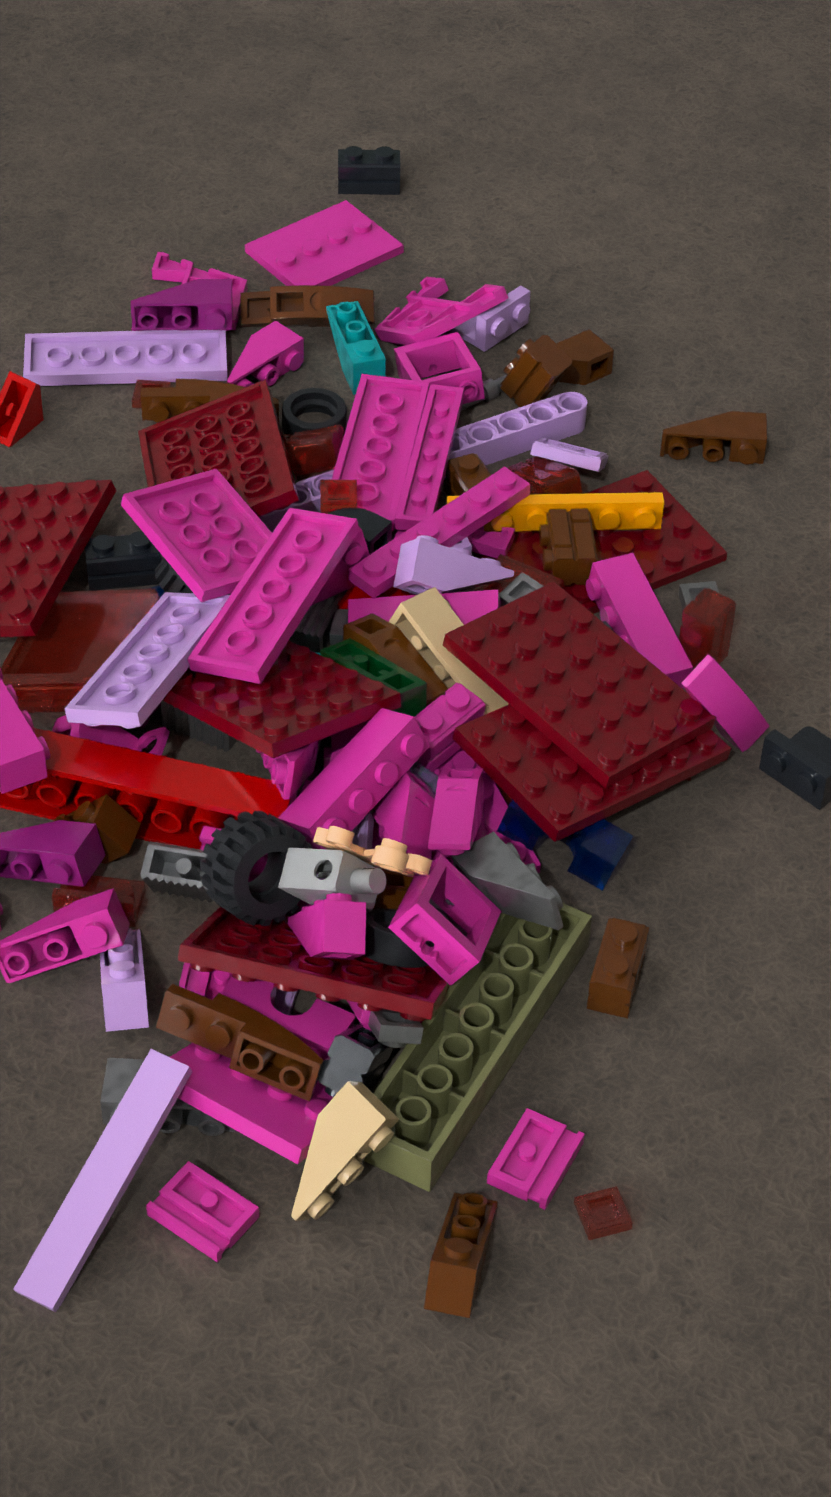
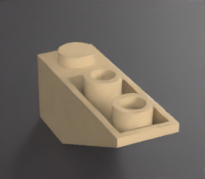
M348 1081L318 1114L291 1214L295 1221L309 1220L311 1217L317 1220L323 1216L334 1203L331 1197L342 1184L348 1186L363 1171L364 1166L361 1162L372 1150L375 1153L380 1151L394 1135L391 1128L398 1122L399 1118L362 1082Z

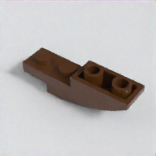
M299 285L272 286L270 291L240 293L242 327H266L274 321L284 326L308 324L309 327H330L326 306L354 301L359 302L368 323L375 324L374 291L369 289Z
M176 379L175 387L141 388L142 420L161 422L245 387L210 380ZM272 397L279 421V399Z
M172 984L166 990L156 1028L231 1059L230 1069L310 1102L313 1098L324 1060L296 1035L260 1012L220 993L211 1000L175 984Z

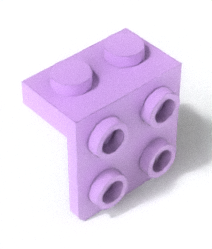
M519 286L507 294V300L449 331L452 333L458 332L462 339L485 352L528 323L530 291Z

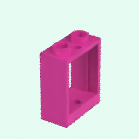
M458 332L394 348L397 372L400 379L464 388L463 404L485 399L481 368ZM459 368L462 369V370H458V371H455V372H451V373H447V374L439 375V376H436V377H432V378H428V379L421 380V378L429 377V376H432V375H436V374L448 372V371L455 370V369H459Z
M440 854L432 861L428 876L417 874L413 878L388 928L451 986L480 962L501 910ZM430 898L468 933L467 936L463 935L429 903ZM448 899L453 905L447 904L445 900ZM426 941H432L434 946H428Z

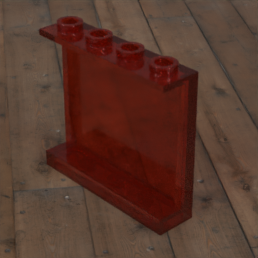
M156 589L60 592L36 636L18 637L1 667L3 682L5 686L11 684L18 698L19 709L21 711L27 710L28 713L65 712L64 708L160 599Z

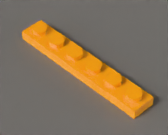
M663 492L529 495L485 524L484 531L501 532L502 527L515 528V532L539 531V525L546 524V513L549 509H566L569 512L571 509L587 508L590 511L593 530L661 529L664 508ZM447 496V504L459 496Z

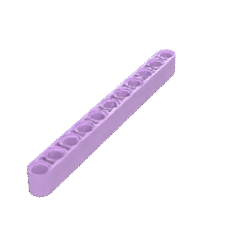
M565 392L457 428L449 460L474 453L479 456L484 465H488L531 450L533 442L543 437L559 441L579 434L585 429L587 399L584 395L577 392ZM334 470L298 481L295 486L299 501L292 503L283 510H274L260 516L261 521L273 533L289 508L323 513Z

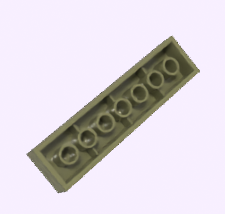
M563 903V908L559 910L563 928L556 930L500 913L480 962L454 984L449 985L445 999L431 1020L425 1019L421 1023L424 1028L421 1044L406 1045L373 1093L399 1120L391 1128L394 1132L391 1140L380 1151L375 1153L372 1150L363 1161L431 1192L588 949L592 915Z

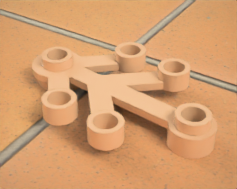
M330 826L329 830L317 827L313 843L328 850L346 851L374 867L407 876H414L415 873L425 876L429 874L432 860L416 854H406L408 846L401 842L383 838L381 845H376L375 849H365L352 843L355 833L336 826Z

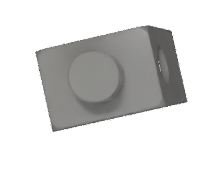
M288 848L278 888L310 905H314L315 900L326 899L327 894L352 895V901L366 902V912H371L375 906L377 894L385 889L386 876L382 869L375 868L346 851Z

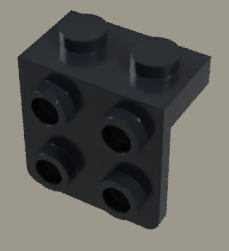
M810 726L804 727L791 739L776 729L766 735L759 769L817 809L821 810L831 801V739Z

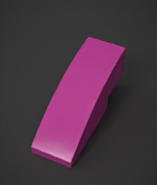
M707 655L681 683L693 700L698 701L711 715L716 716L714 725L719 733L741 752L749 749L769 727V724L753 702L710 655Z

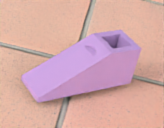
M421 535L417 536L414 540L401 544L393 587L415 595L433 587H436L439 593H450L502 581L513 577L514 571L502 567L501 562L491 558L479 559L471 556L470 551L461 547L449 548L438 544L439 540L434 537Z
M128 928L124 945L100 953L101 986L106 1032L149 1027L140 929L132 930Z

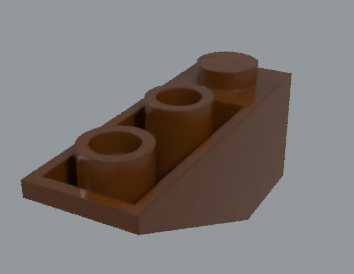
M730 411L663 429L660 457H671L676 460L684 458L701 459L709 462L730 461L746 465L753 463L763 464L767 443L766 413Z
M373 613L343 625V641L351 638L427 682L426 707L439 696L445 695V692L448 690L446 685L397 626Z
M477 1193L453 1194L431 1258L424 1309L470 1318L498 1201L486 1199Z

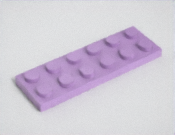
M144 330L25 334L23 377L40 386L176 382V379L227 381L226 330Z
M165 592L64 708L68 723H84L87 726L117 725L126 729L141 727L190 667L187 660L230 595L200 602L194 593Z

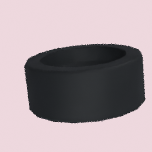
M324 388L301 389L290 394L283 402L282 430L285 437L292 443L302 447L321 448L338 442L344 436L347 427V406L343 398L335 392ZM322 412L330 415L332 418L325 422L308 423L296 417L303 413Z
M378 908L373 909L371 912H366L365 957L375 962L403 968L429 966L388 928L397 909ZM426 941L428 946H434L432 941Z

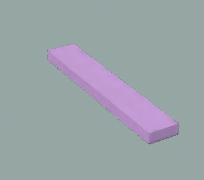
M150 1049L13 1290L16 1293L54 1312L59 1309L192 1074L189 1066Z

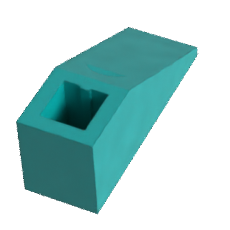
M358 301L341 302L336 305L326 306L341 368L352 394L355 395L361 374L386 377V358Z

